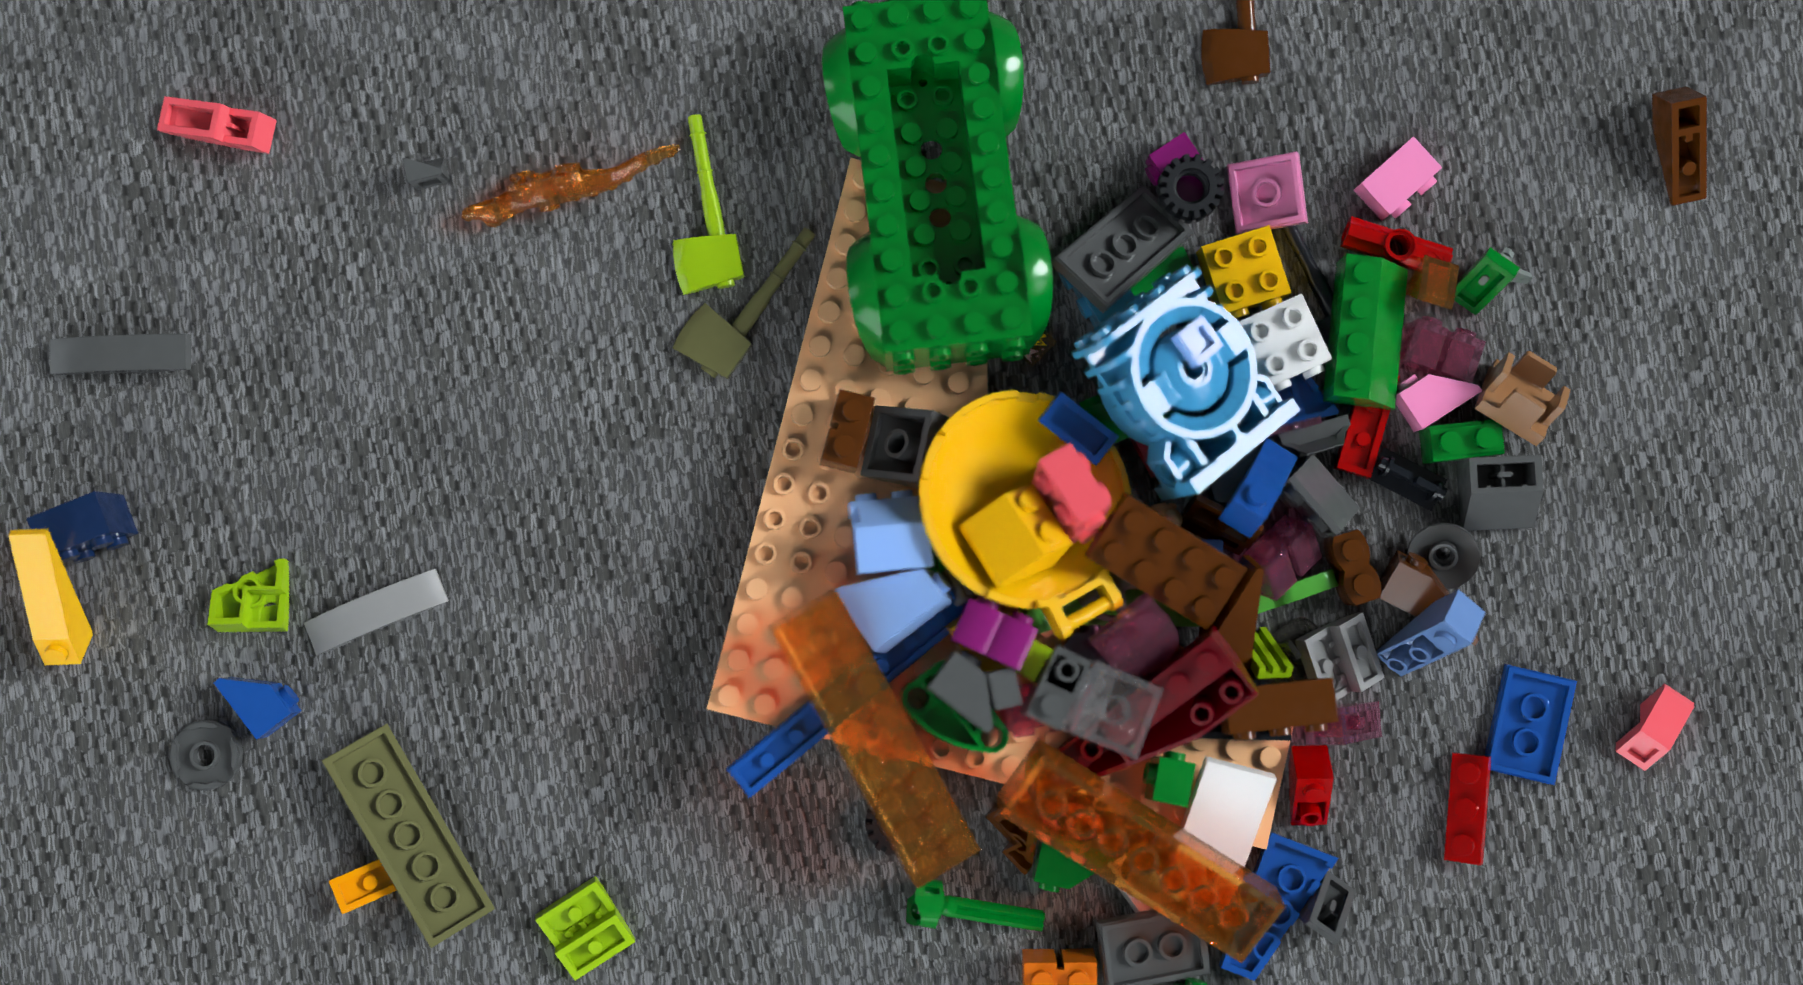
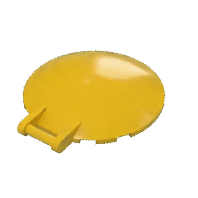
M1018 390L989 394L961 408L948 419L933 438L924 458L920 474L919 503L922 521L936 554L947 569L962 584L982 597L1002 605L1024 609H1041L1056 637L1059 640H1064L1073 634L1074 629L1107 610L1113 612L1122 607L1124 604L1123 598L1109 574L1110 571L1084 555L1094 539L1085 544H1081L1080 541L1075 542L1053 567L1003 587L997 588L960 531L959 526L1003 494L1030 485L1039 459L1067 445L1064 440L1037 420L1055 396L1042 392L1037 394L1018 392ZM1114 444L1097 465L1089 461L1091 474L1097 483L1102 482L1111 497V506L1105 516L1106 520L1123 493L1131 495L1128 475ZM1096 588L1100 598L1067 617L1065 616L1061 608L1062 606Z

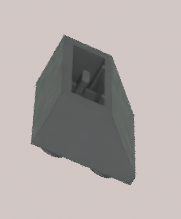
M1314 454L1304 457L1293 467L1279 495V499L1288 508L1291 509L1294 506L1303 516L1300 519L1301 524L1313 536L1317 533L1320 537L1337 535L1360 509Z
M1541 455L1475 457L1457 460L1460 527L1467 531L1534 528L1544 491Z

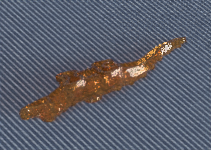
M679 144L658 147L607 169H582L580 162L557 165L547 172L535 173L534 170L517 172L509 175L512 183L506 186L507 191L498 197L465 207L461 217L465 221L481 220L487 226L496 228L508 219L513 218L517 213L524 212L525 209L539 208L541 212L558 209L560 203L579 201L587 196L595 197L599 193L615 190L620 184L631 181L634 175L645 171L652 164L657 165L667 157H674L681 148Z

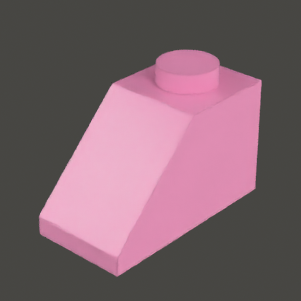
M1413 374L1398 384L1397 387L1400 391L1396 395V406L1413 432L1426 428L1482 392V389L1479 385L1431 374L1418 379Z

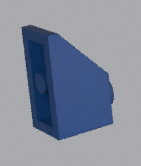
M237 677L219 678L214 682L215 686L256 740L269 737L301 712V709L296 704L299 702V698L288 685L282 686L278 682Z

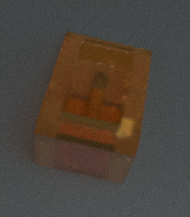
M1424 255L1407 284L1406 295L1452 310L1459 265Z

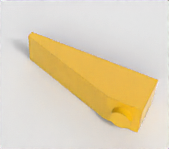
M11 530L9 540L34 644L44 665L81 664L92 638V629L49 530Z

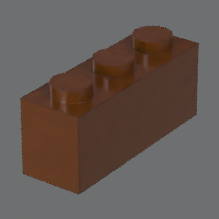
M1333 677L1255 685L1259 695L1220 723L1222 734H1233L1234 741L1255 739V731L1269 730L1270 736H1282L1292 734L1291 727L1305 726V732L1328 730L1327 723L1339 722Z

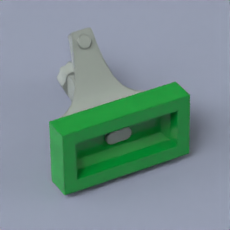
M1490 247L1452 286L1447 296L1474 315H1477L1510 282L1528 284L1533 277L1530 272L1522 270L1512 263L1514 256L1512 249L1504 247L1496 252Z

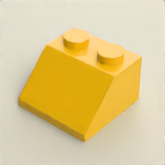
M1033 484L1003 494L959 526L960 531L997 588L1053 567L1072 545V542Z

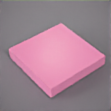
M1297 151L1227 165L1235 233L1237 235L1270 225L1271 229L1308 223L1300 156Z

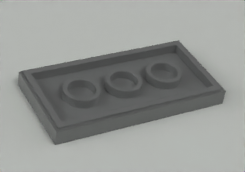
M1144 185L1139 187L1056 256L1051 263L1065 279L1102 313L1106 312L1183 245L1194 233L1181 219L1177 222L1172 220L1174 216L1170 213L1166 215L1163 212V205L1159 206L1157 202L1158 198Z

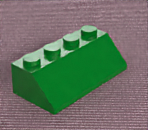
M1348 253L1336 263L1328 351L1332 359L1326 363L1323 402L1389 410L1395 409L1408 276L1407 269L1381 257Z

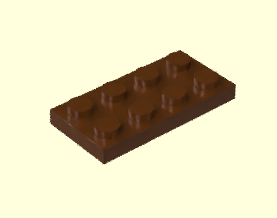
M1125 492L1084 554L1098 565L1206 630L1210 628L1248 570L1239 562Z

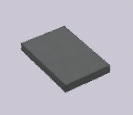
M1199 901L1096 920L1103 985H1155L1211 974L1203 904Z

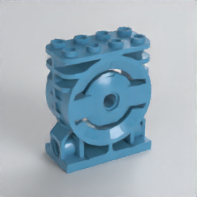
M1188 264L1172 274L1168 272L1152 283L1153 289L1147 293L1143 291L1126 302L1128 308L1120 313L1119 311L1112 313L1100 322L1102 326L1094 333L1089 331L1073 343L1076 349L1071 353L1075 360L1084 357L1088 362L1089 366L1084 370L1087 378L1098 377L1097 391L1101 396L1108 415L1115 425L1128 437L1148 446L1147 464L1160 482L1154 490L1162 501L1198 494L1300 411L1293 398L1282 400L1267 376L1257 374L1255 353L1245 330L1224 309L1221 303L1216 305L1207 300L1214 290L1210 285L1199 288L1195 279L1202 272L1198 266L1191 269ZM1203 315L1223 343V346L1199 366L1191 368L1183 354L1170 339L1181 329L1165 334L1155 344L1154 342L1161 332L1169 326L1177 324L1184 328L1196 317ZM1184 365L1187 367L1188 377L1184 373ZM1147 374L1148 380L1141 384L1140 380ZM1209 407L1207 414L1203 417H1186L1178 413H1172L1165 420L1161 416L1168 409L1181 413H1193Z

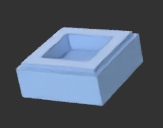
M1203 315L1196 317L1170 338L1191 368L1199 366L1223 346V343Z

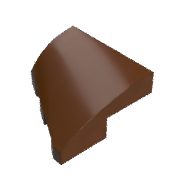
M1025 789L995 805L985 815L1009 841L1002 850V853L1024 875L1032 868L1039 834L1038 811L1033 799Z

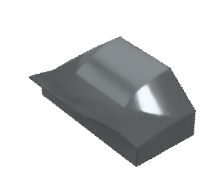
M1348 414L1279 434L1274 436L1273 440L1299 459L1342 446L1345 433L1351 424Z

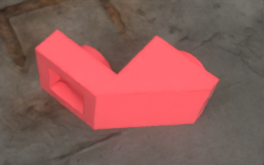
M1664 683L1640 704V722L1616 742V752L1646 771L1670 751L1694 709V703Z

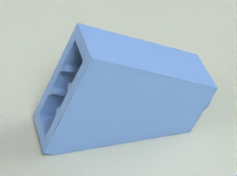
M924 568L838 587L833 591L873 652L880 653L888 652L954 601L948 592L951 590V586L947 579L939 571L935 573Z

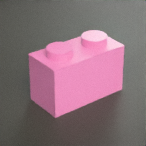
M1413 136L1358 185L1354 191L1381 221L1390 214L1396 219L1412 205L1407 200L1416 191L1423 195L1437 182L1433 176L1442 167Z

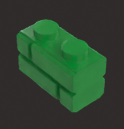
M1492 419L1428 426L1419 430L1422 464L1457 461L1475 457H1493L1504 454L1502 425Z

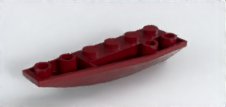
M1213 626L1107 707L1108 711L1100 712L1043 759L1038 766L1060 793H1064L1200 738L1259 695V692L1236 652Z

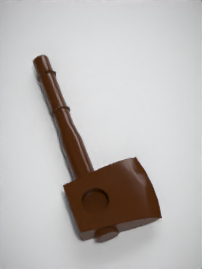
M1236 0L1238 29L1203 30L1201 60L1206 85L1241 81V84L1244 85L1256 84L1259 82V78L1267 77L1270 74L1268 31L1256 30L1254 0Z

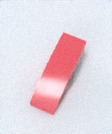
M164 96L157 130L183 138L269 154L277 120L259 111L230 108L221 103Z

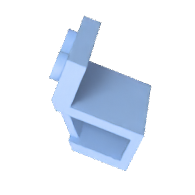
M913 490L891 492V498L877 499L876 493L855 495V501L847 504L848 519H851L856 575L917 570L921 568L928 569L934 566L932 545L922 521L919 496H913Z

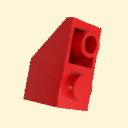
M1291 746L1288 765L1290 824L1305 826L1327 825L1334 781L1328 746Z

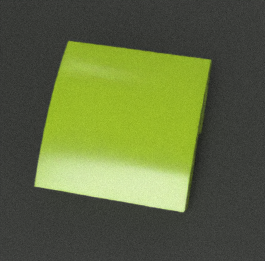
M596 876L535 914V921L555 947V955L575 981L635 942V937Z

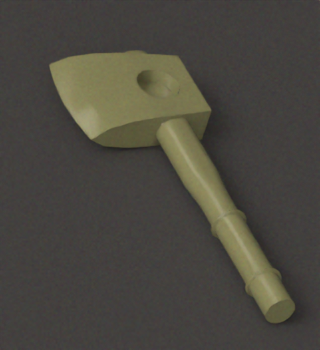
M803 228L795 241H792L793 244L775 269L770 272L762 287L752 296L732 325L704 303L686 322L672 348L702 365L701 369L713 378H716L719 374L729 379L753 346L745 336L765 310L780 284L784 283L783 280L803 252H806V248L816 235L808 228Z

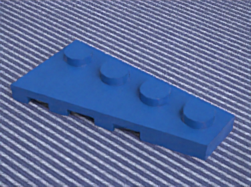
M1270 832L1267 850L1262 849L1219 966L1222 969L1255 981L1280 945V940L1290 925L1293 926L1300 916L1299 912L1311 895L1315 894L1321 885V880L1329 868L1332 869L1339 858Z

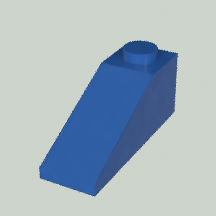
M1267 438L1218 519L1250 539L1270 513L1298 457Z

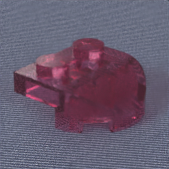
M1147 592L1089 637L1090 643L1119 674L1130 678L1145 676L1161 667L1173 656L1179 644L1178 632L1171 617L1159 607Z

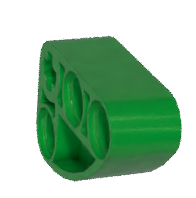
M945 660L934 663L901 689L899 703L902 709L918 726L935 738L953 746L987 753H996L1006 746L1008 731L993 709H991L993 727L998 732V739L994 745L986 746L981 740V730L925 688ZM915 687L922 689L926 695L925 704L919 709L912 708L907 701L908 693Z

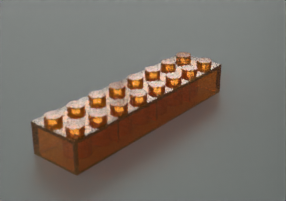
M829 590L768 625L767 627L902 868L917 889L981 851L838 592Z
M1039 738L996 795L1001 816L1240 963H1243L1286 908L1276 886Z

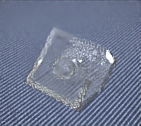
M1089 660L1091 661L1090 666L1060 730L1095 745L1137 759L1163 688L1096 660Z

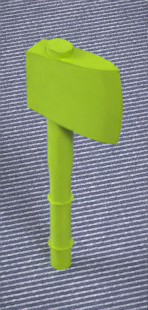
M700 114L690 115L687 118L690 128L689 136L692 139L697 166L696 174H698L700 181L702 207L708 236L673 240L674 267L683 295L716 286L718 289L735 286V280L744 278L736 234H725L719 198L712 175L713 169H711L705 138L706 132L704 131Z

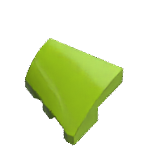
M285 558L277 559L274 561L276 565L257 574L253 571L241 576L236 583H226L212 590L207 625L218 632H287L289 624V561ZM267 603H275V605L264 607Z

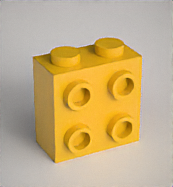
M1270 225L1201 246L1196 252L1206 285H1210L1214 290L1213 294L1210 295L1212 303L1216 305L1221 303L1224 309L1236 320L1249 316L1248 309L1262 306V309L1266 310L1283 302L1282 299L1292 293Z

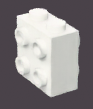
M1302 293L1239 321L1253 346L1257 363V374L1267 376L1277 392L1292 386L1290 379L1297 375L1303 374L1304 379H1308L1325 371L1322 364L1332 359Z

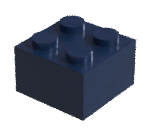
M93 491L26 518L30 529L49 530L63 563L73 560L74 564L88 561L96 557L94 551L104 547L107 550L121 548L129 544L127 538L138 534L123 494Z

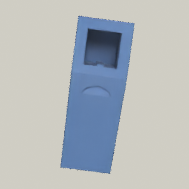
M1458 589L1434 601L1376 651L1377 656L1389 669L1396 672L1399 676H1404L1471 645L1486 612Z

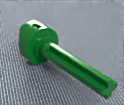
M924 877L916 878L915 892L907 899L906 907L907 923L933 929L936 928L941 915L1040 932L1043 930V922L1045 920L1043 910L951 895L944 896L942 880Z

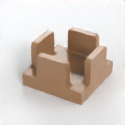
M1527 351L1512 367L1515 355L1508 352L1501 361L1496 359L1490 365L1475 409L1537 447L1545 438L1551 423L1565 410L1571 390L1563 386L1556 394H1553L1544 388L1556 375L1557 367L1531 351Z

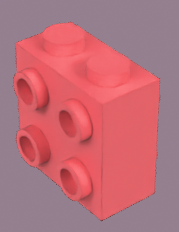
M1069 443L1039 459L1031 484L1035 486L1072 544L1077 541L1085 544L1096 537L1101 525L1106 521L1105 516L1111 506V497L1102 482L1097 483L1091 474L1090 464L1086 456L1081 451L1077 452L1073 445Z

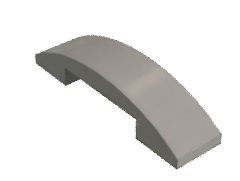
M432 569L340 605L304 622V625L318 656L402 619L449 602L437 570Z

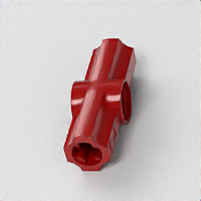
M1353 216L1348 219L1341 237L1340 247L1368 256L1381 257L1399 266L1440 279L1445 276L1453 257V248L1416 237L1406 229L1399 228L1394 230ZM1390 240H1397L1401 243L1403 247L1402 255H1396L1390 250Z

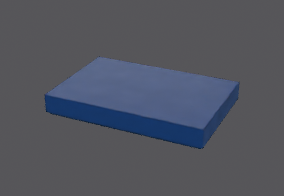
M1504 664L1484 755L1491 756V771L1555 785L1576 689V680Z

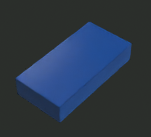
M1059 391L1037 419L1067 444L1071 443L1076 451H1081L1094 465L1100 462L1118 439L1115 433L1061 391Z

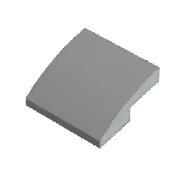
M1357 612L1333 621L1295 640L1307 678L1333 677L1336 701L1350 692H1363L1385 678L1363 612Z

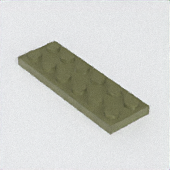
M388 724L383 725L322 760L430 948L495 909Z

